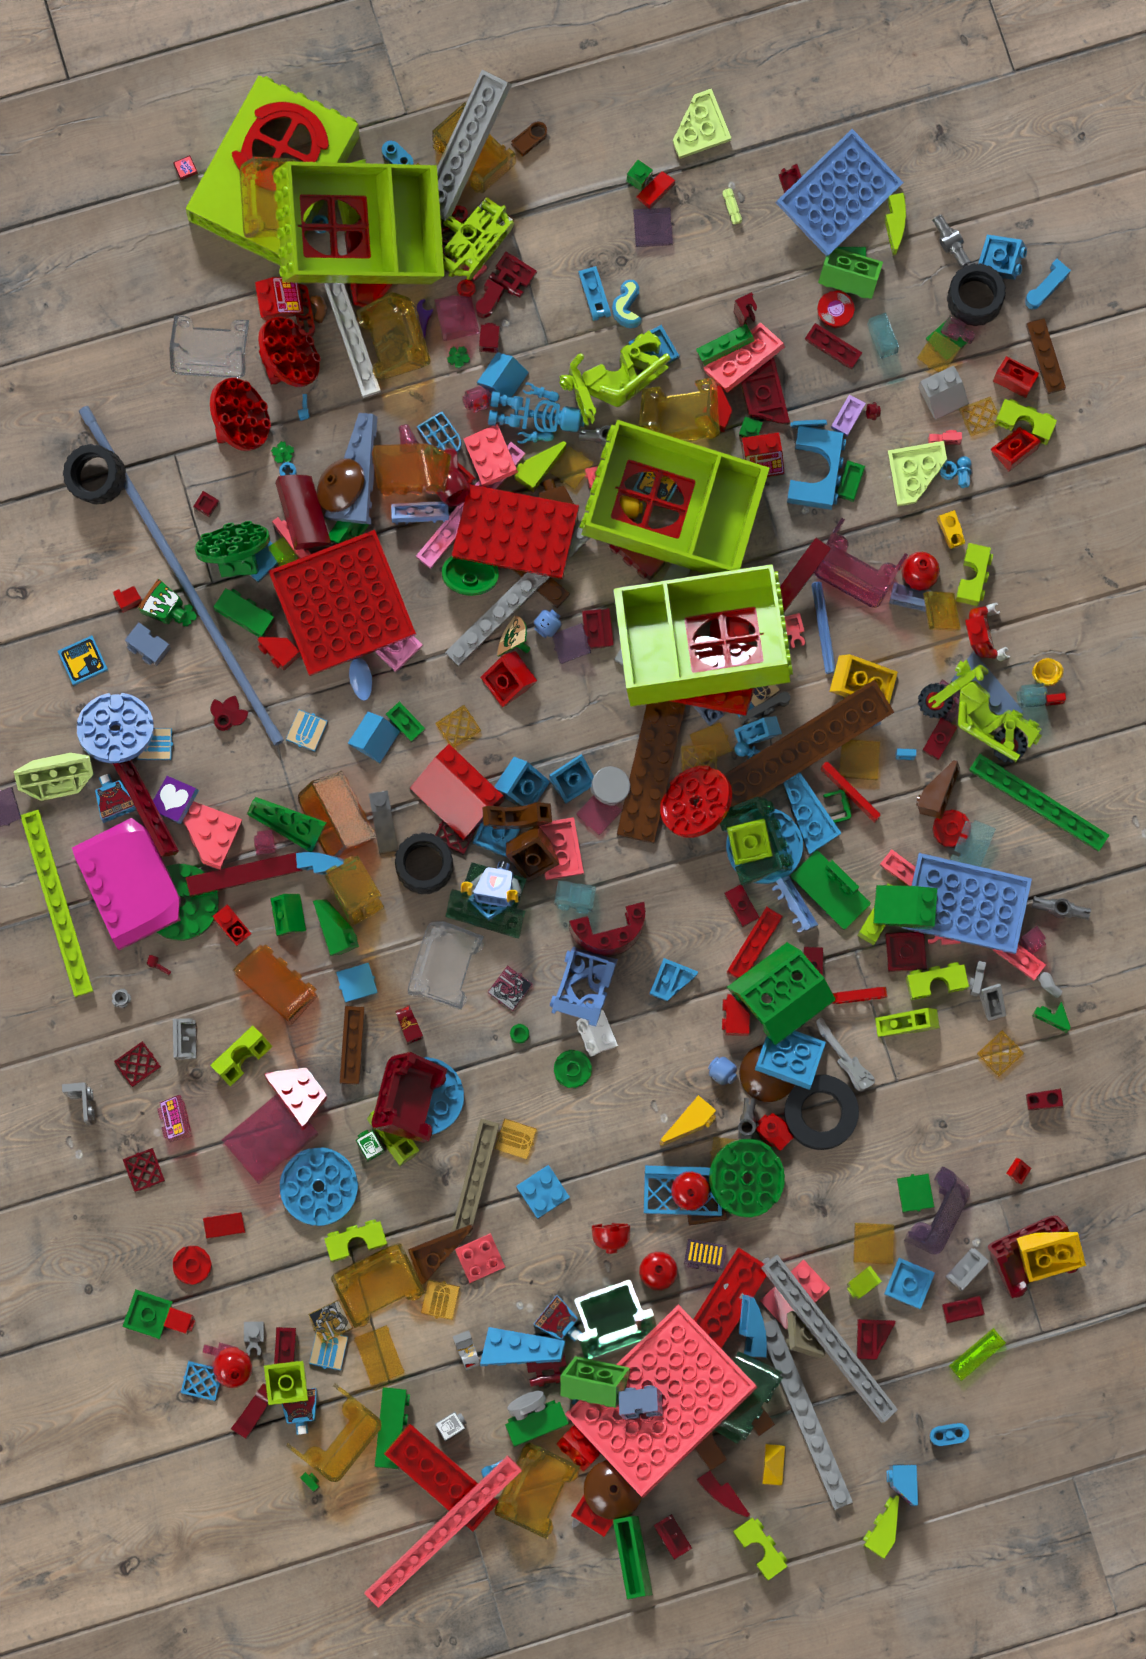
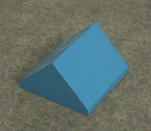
M497 352L477 381V384L491 393L492 391L500 392L502 397L503 395L513 397L529 372L513 356Z
M367 712L348 744L376 762L381 763L400 731L384 717Z
M580 754L551 773L549 781L562 800L568 803L591 788L594 775L583 755Z

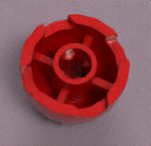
M923 551L915 552L909 555L903 563L902 579L912 589L918 591L927 590L937 582L940 568L938 561L930 553Z
M693 1171L683 1172L673 1181L671 1194L674 1202L680 1208L689 1211L697 1210L708 1201L710 1187L706 1178L700 1173Z
M612 1223V1225H603V1227L602 1224L592 1225L593 1241L598 1248L606 1250L607 1254L617 1253V1249L624 1248L630 1240V1225L625 1223Z
M655 1251L643 1258L639 1266V1276L643 1284L648 1288L662 1291L668 1289L675 1282L678 1276V1267L671 1255Z
M237 1347L226 1348L220 1351L215 1361H213V1373L216 1380L223 1386L238 1388L250 1379L252 1362L249 1355Z

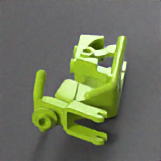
M648 330L645 334L641 333L631 345L624 346L620 351L619 365L621 368L618 371H608L603 364H600L581 375L577 366L584 359V355L579 353L570 363L569 375H561L559 384L564 390L572 391L574 388L576 401L585 425H589L587 419H590L592 424L595 420L596 408L590 395L615 407H621L668 370L669 367L666 363L671 358L667 353L660 358L644 353L648 351L656 354L659 353L661 342L655 334ZM638 368L643 370V372L637 376L634 369Z

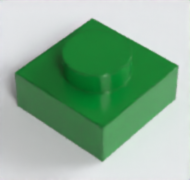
M745 417L739 436L744 438L758 436L763 422Z
M305 1472L300 1477L313 1492L320 1488L317 1484L319 1480L313 1473L308 1475Z

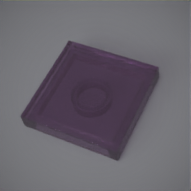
M670 208L633 210L635 247L673 245Z

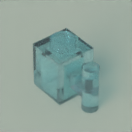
M1044 683L1022 685L1017 692V702L1021 703V708L1044 706L1047 688L1044 687Z

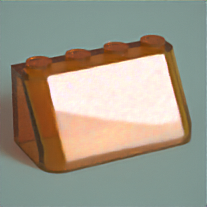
M430 444L373 446L372 458L377 487L381 494L391 496L392 493L407 495V493L421 495L422 492L429 494L445 492L451 461L450 454Z
M342 770L311 781L298 794V802L305 815L327 822L319 839V843L326 855L340 858L372 842L377 837Z
M266 944L264 946L259 945L236 965L233 973L292 1025L318 997L315 993L317 989L309 982L305 984L301 980L302 976L296 970L291 972L286 967L288 964L281 957L278 959L272 955L274 951Z

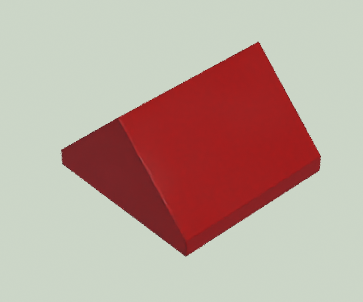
M1006 356L998 368L993 382L1027 398L1040 373Z
M1018 427L991 448V451L1010 472L1038 450L1041 441L1026 430Z

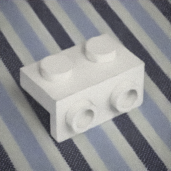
M604 1010L601 1011L596 1026L589 1025V1020L581 1018L576 1021L578 1031L582 1036L585 1049L590 1057L618 1046Z

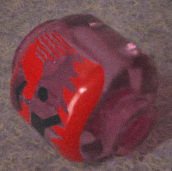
M476 386L466 390L462 400L467 410L476 413L489 407L491 394L488 389L485 390L482 386Z

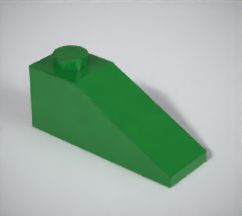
M327 899L313 901L330 956L342 955L358 948L359 944L354 929Z

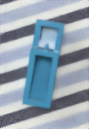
M314 852L296 853L298 869L313 870L314 873L320 875L357 870L356 865L339 857Z
M743 1295L739 1334L746 1336L744 1354L751 1357H766L767 1340L763 1317L755 1299L751 1296Z

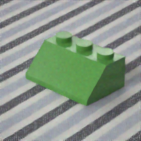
M835 248L828 256L826 255L818 283L825 287L839 289L845 293H852L862 298L872 299L883 262Z
M575 1356L560 1376L561 1396L616 1408L619 1404L618 1392L624 1391L626 1388L630 1368Z

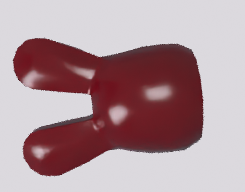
M447 448L442 452L445 470L439 471L429 459L422 460L418 468L422 474L434 481L437 493L444 504L459 506L464 503L465 497L469 495L470 486L458 469L456 450ZM463 490L457 498H449L454 493Z

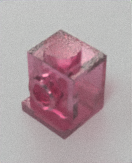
M272 830L258 831L257 835L254 836L256 855L276 853Z
M1038 926L1027 932L1019 940L1023 947L1031 954H1034L1046 945L1044 942L1046 937Z

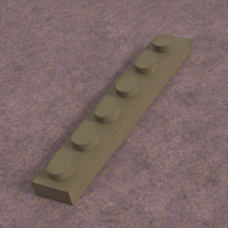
M480 1119L451 1232L470 1224L473 1226L499 1123Z

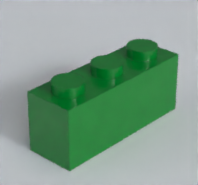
M225 588L213 606L214 610L258 638L265 637L275 622L273 613L266 608H263V610L258 608L257 603L249 598L245 600L240 597L241 594L235 589L229 590Z
M555 1400L545 1404L546 1407L539 1412L532 1411L522 1420H517L515 1416L507 1419L508 1423L505 1426L513 1446L516 1447L569 1425L561 1403H556Z

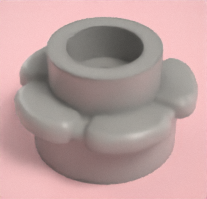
M125 989L116 990L112 994V1003L116 1007L124 1008L131 1000L130 994Z

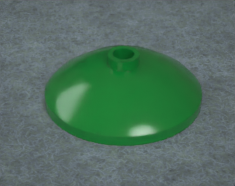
M451 556L442 567V579L446 586L462 595L476 596L487 593L498 582L499 571L497 566L452 558Z

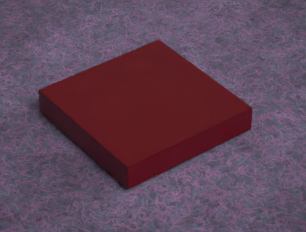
M915 931L885 934L888 972L927 970L924 933Z

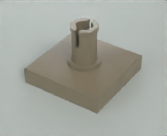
M791 1311L787 1313L789 1338H787L786 1344L790 1350L817 1358L824 1357V1348L796 1312Z

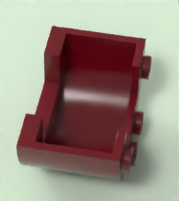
M640 902L625 906L627 911L625 918L628 926L593 934L589 918L586 916L570 920L569 931L575 942L588 952L605 957L622 954L636 943L642 933L646 912L645 903Z

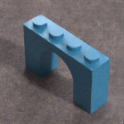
M803 426L798 427L795 449L819 453L827 460L830 471L825 479L817 483L790 480L787 503L832 510L833 504H837L838 493H835V487H839L841 475H837L838 468L842 469L843 457H840L841 450H845L846 439H843L842 432Z

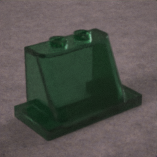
M471 862L465 882H472L481 873H484L488 867ZM514 875L522 891L518 897V903L513 900L514 904L512 907L507 906L502 913H499L490 920L469 901L470 896L467 894L468 892L461 893V891L452 889L445 917L519 939L526 911L518 909L527 879ZM490 910V914L494 913L497 910Z
M630 1280L610 1285L605 1289L593 1291L586 1296L575 1299V1304L585 1329L584 1333L577 1336L583 1356L586 1359L640 1341L657 1326L652 1309L641 1310Z

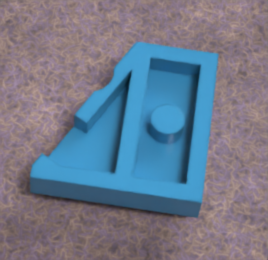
M664 958L649 995L669 1001L697 976L698 971Z

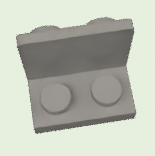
M85 1082L62 1084V1092L67 1097H70V1099H81L82 1095L84 1122L88 1126L92 1125V1120H95V1112L90 1101H94L93 1089Z

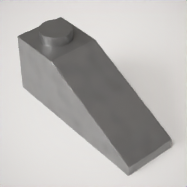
M388 790L370 793L369 799L379 854L397 851L398 845Z

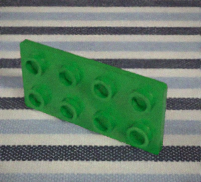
M818 850L791 874V878L843 930L849 927L871 905V902L858 891L859 886L833 860L829 862Z

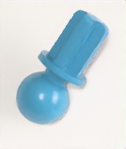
M962 456L957 460L958 485L961 488L969 487L972 462L967 456Z
M745 742L737 743L734 748L736 755L740 757L747 755L749 756L748 759L760 752V750L755 749V746L750 749L749 745Z

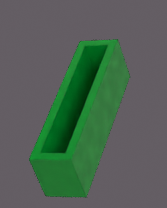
M383 1387L374 1467L399 1470V1467L384 1453L403 1432V1426H407L408 1414H405V1406H409L410 1394H407L406 1389Z
M639 1516L613 1520L627 1599L653 1595Z

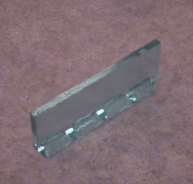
M976 820L973 823L966 821L961 833L968 837L965 839L959 836L954 851L960 853V856L952 854L950 860L981 867L996 828Z

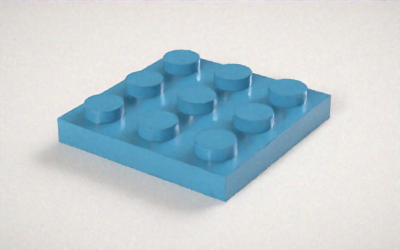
M794 1031L775 1046L766 1035L755 1070L810 1090L826 1042Z

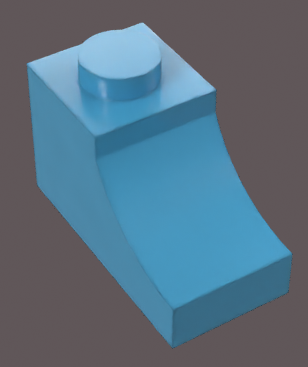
M776 716L764 717L734 730L738 743L745 742L747 745L769 740L782 734Z

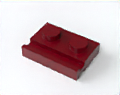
M610 609L582 611L586 650L609 646L614 647Z

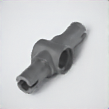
M942 214L938 215L932 221L940 232L939 242L946 253L950 252L951 255L953 254L960 267L963 268L971 262L963 250V238L958 230H953V228L948 226Z
M605 425L601 428H596V430L579 429V441H596V443H601V445L605 446L608 441L602 435L608 433L611 426Z
M1036 896L1033 898L1032 908L1048 911V913L1053 914L1057 918H1072V916L1086 920L1090 918L1091 908L1075 906L1074 903H1070L1065 898L1058 900H1048ZM1063 904L1066 907V912H1059L1057 905Z
M744 1098L743 1114L740 1115V1123L738 1125V1139L754 1138L756 1129V1117L754 1116L756 1099L751 1098L749 1105V1098ZM745 1122L752 1125V1131L749 1133H745L741 1129L742 1124Z

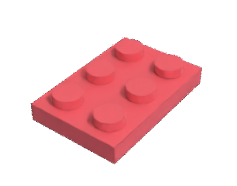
M498 424L463 439L483 487L518 473Z
M574 817L554 820L552 823L539 826L549 838L560 862L559 865L545 872L546 881L583 875Z

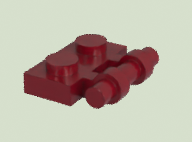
M506 251L496 265V269L501 272L499 275L492 272L489 275V279L508 290L510 295L521 298L524 292L518 289L521 284L527 288L537 274V270ZM506 275L515 280L513 284L504 280Z
M563 1353L562 1362H527L528 1373L536 1372L537 1378L529 1379L530 1386L543 1387L544 1384L561 1383L560 1376L562 1373H560L559 1368L567 1366L565 1354ZM544 1370H554L553 1375H542V1371Z

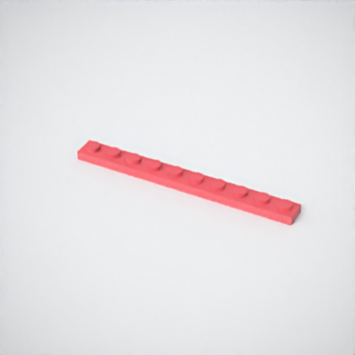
M891 849L880 863V866L906 886H911L915 866ZM1019 944L1016 954L992 949L1033 981L1046 966V964Z
M507 1455L372 1584L364 1594L379 1608L507 1486L522 1469Z

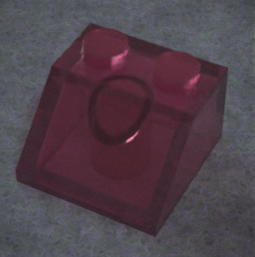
M452 295L434 299L443 341L480 333L471 297Z

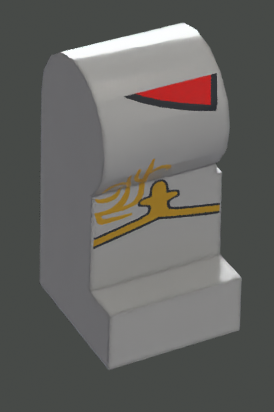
M469 1330L453 1336L466 1371L480 1366Z

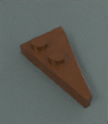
M472 1224L408 1249L421 1285L427 1282L473 1230Z

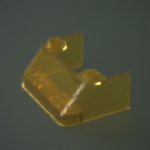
M335 1383L333 1387L347 1397V1400L342 1405V1413L350 1421L326 1451L318 1446H312L304 1454L289 1443L286 1445L292 1452L331 1482H338L344 1477L381 1429L379 1417Z

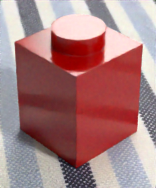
M170 1307L164 1327L188 1335L189 1331L192 1332L196 1320H193L194 1316L192 1314Z

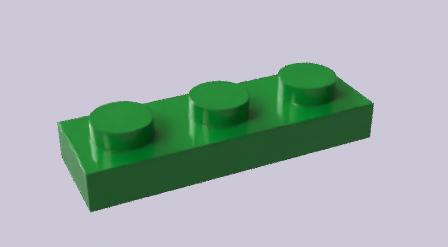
M747 324L697 348L696 351L704 366L755 340Z

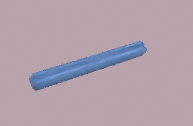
M821 582L812 583V592L825 673L832 674L835 672V662L823 587Z

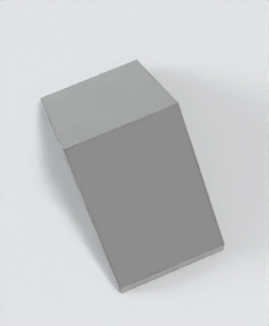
M997 984L981 989L979 996L987 1020L990 1021L1006 1016L1001 985Z

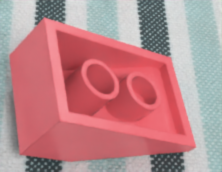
M802 1260L791 1271L815 1303L830 1289L805 1260ZM774 1287L760 1302L785 1329H788L787 1313L794 1310L778 1289Z

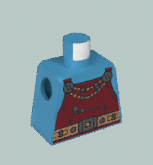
M110 774L99 777L102 787L96 789L95 793L103 823L137 810L120 780L112 782Z
M556 1295L533 1324L536 1328L559 1340H562L567 1335L576 1342L582 1334L574 1326L578 1321L577 1316L558 1295Z
M317 1388L307 1389L308 1400L282 1403L287 1424L296 1423L297 1435L308 1434L307 1422L316 1421Z

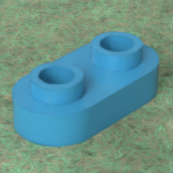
M387 141L383 144L382 155L390 164H402V160H407L406 164L414 165L412 156L397 142ZM392 147L394 151L389 152L388 148Z
M962 1423L937 1426L930 1432V1441L935 1446L963 1443L969 1437V1429ZM956 1430L962 1431L961 1437L955 1435ZM937 1433H941L943 1435L942 1440L936 1439Z

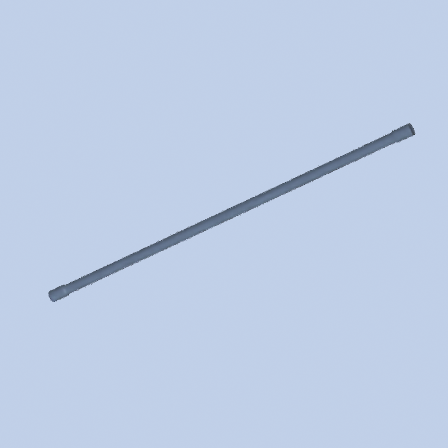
M89 406L82 407L79 413L90 428L98 444L115 453L100 429ZM126 473V482L124 483L126 492L261 720L273 745H279L284 741L283 737L267 714Z

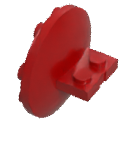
M274 317L262 325L258 336L259 354L267 370L271 385L283 381L294 387H305L317 378L321 357L315 348L314 339L310 335L303 337L298 331L300 326L290 318Z
M239 378L224 379L213 388L210 396V412L216 428L217 442L222 444L227 442L232 447L241 451H252L261 447L267 440L269 429L271 428L267 411L268 405L248 381Z

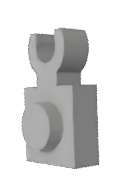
M977 962L975 976L970 978L968 989H971L970 995L978 996L980 994L986 962Z
M244 1322V1342H250L246 1349V1353L249 1356L252 1348H256L258 1351L257 1355L261 1356L262 1350L258 1342H264V1322Z

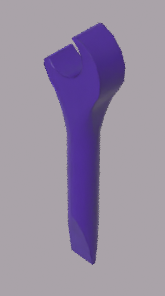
M425 299L420 300L417 304L419 333L415 365H422L427 324L433 314V309H423L422 305L426 302Z

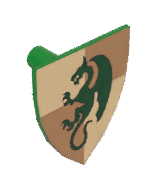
M515 615L507 625L499 642L498 657L516 647L525 653L530 651V647L525 644L527 627L521 617Z

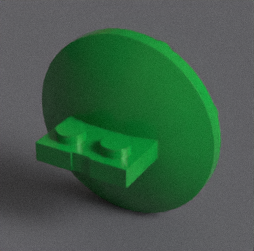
M245 521L236 525L234 523H226L223 525V528L202 534L200 536L201 539L195 545V554L200 561L218 564L221 578L257 574L259 568L255 554L268 545L270 541L269 531L264 526L252 524V521Z

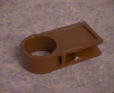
M540 121L532 123L511 141V145L522 157L525 156L540 142L545 140L547 137L546 125ZM539 126L545 130V133L541 137H535L532 135L531 130Z

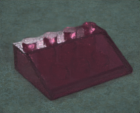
M276 1094L225 1136L222 1141L254 1180L260 1184L319 1134L309 1121L306 1129L303 1130Z

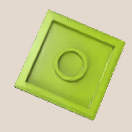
M764 818L727 827L735 865L773 856Z

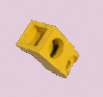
M955 510L939 515L936 519L941 526L948 547L952 549L965 544L962 528Z

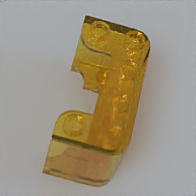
M465 102L432 130V141L434 143L432 146L438 154L444 153L464 110ZM489 134L468 179L472 189L477 193H484L516 164V154L510 148L506 150L504 145L501 146Z
M353 855L343 860L344 864L338 867L336 865L326 870L327 874L325 875L328 889L351 926L384 909L379 899L382 895L358 855L356 857H353Z

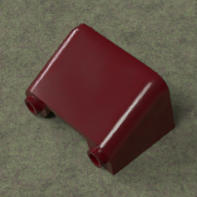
M412 1052L392 1056L388 1060L372 1118V1127L423 1143L429 1142L432 1136V1127L430 1124L425 1123L433 1090L445 1083L447 1069Z
M1059 1216L1046 1217L988 1245L990 1255L1012 1299L1023 1296L1027 1291L1026 1285L1031 1283L1024 1270L1017 1238L1033 1233L1070 1232L1068 1226ZM1078 1268L1067 1271V1273H1074L1078 1270Z

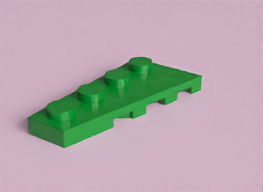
M258 797L252 800L247 815L309 852L315 850L327 822Z

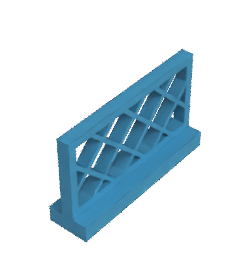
M645 1165L644 1214L722 1216V1207L719 1204L718 1212L709 1211L705 1206L695 1211L680 1210V1207L676 1210H670L666 1206V1203L672 1198L671 1190L666 1185L670 1180H675L683 1172L693 1171L700 1173L709 1183L710 1168ZM649 1179H657L662 1185L653 1192L648 1186ZM663 1187L671 1194L664 1202L656 1195ZM648 1190L652 1193V1195L649 1198ZM711 1192L707 1202H709L712 1198L715 1200ZM654 1196L661 1205L657 1209H648V1201Z

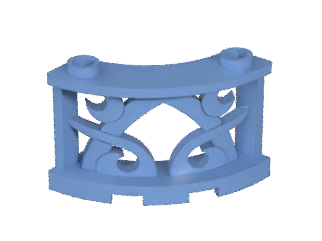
M573 947L571 952L567 951L564 962H567V966L557 995L552 996L550 1007H553L551 1013L555 1014L556 1011L589 1020V1025L596 1026L607 996L604 990L609 988L617 959ZM577 955L589 958L588 968L585 969V962L582 959L580 966L575 965L574 961ZM593 960L607 964L593 966ZM571 971L574 975L568 979L569 972ZM595 975L594 981L596 979H599L600 983H594L592 980V976ZM588 977L589 987L598 994H588L579 1000L571 986L579 980Z

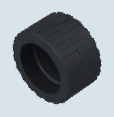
M981 263L966 265L958 270L951 280L947 295L948 308L951 314L959 322L965 323V325L978 326L991 322L999 314L1006 296V286L1002 276L991 266ZM970 281L982 282L993 292V302L985 308H971L961 300L959 296L960 287Z
M87 444L79 446L67 457L63 466L64 483L68 491L75 497L88 503L97 505L111 502L115 497H118L126 482V469L124 468L123 461L120 460L117 454L100 445ZM100 457L107 462L108 478L101 488L90 492L82 486L81 472L89 460Z
M421 832L407 837L399 845L395 854V868L398 879L405 888H408L413 893L416 892L422 895L432 894L439 891L450 880L451 873L453 872V858L451 850H449L447 843L442 838L432 833ZM419 847L435 849L442 858V868L439 874L433 879L425 881L413 878L406 869V859L411 851Z

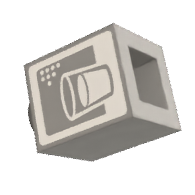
M453 1412L435 1425L444 1440L448 1441L465 1430L464 1425L466 1421L461 1413L457 1415L456 1412Z

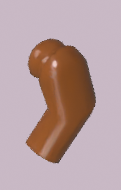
M314 295L310 299L311 304L317 309L314 321L323 323L328 307L322 296Z

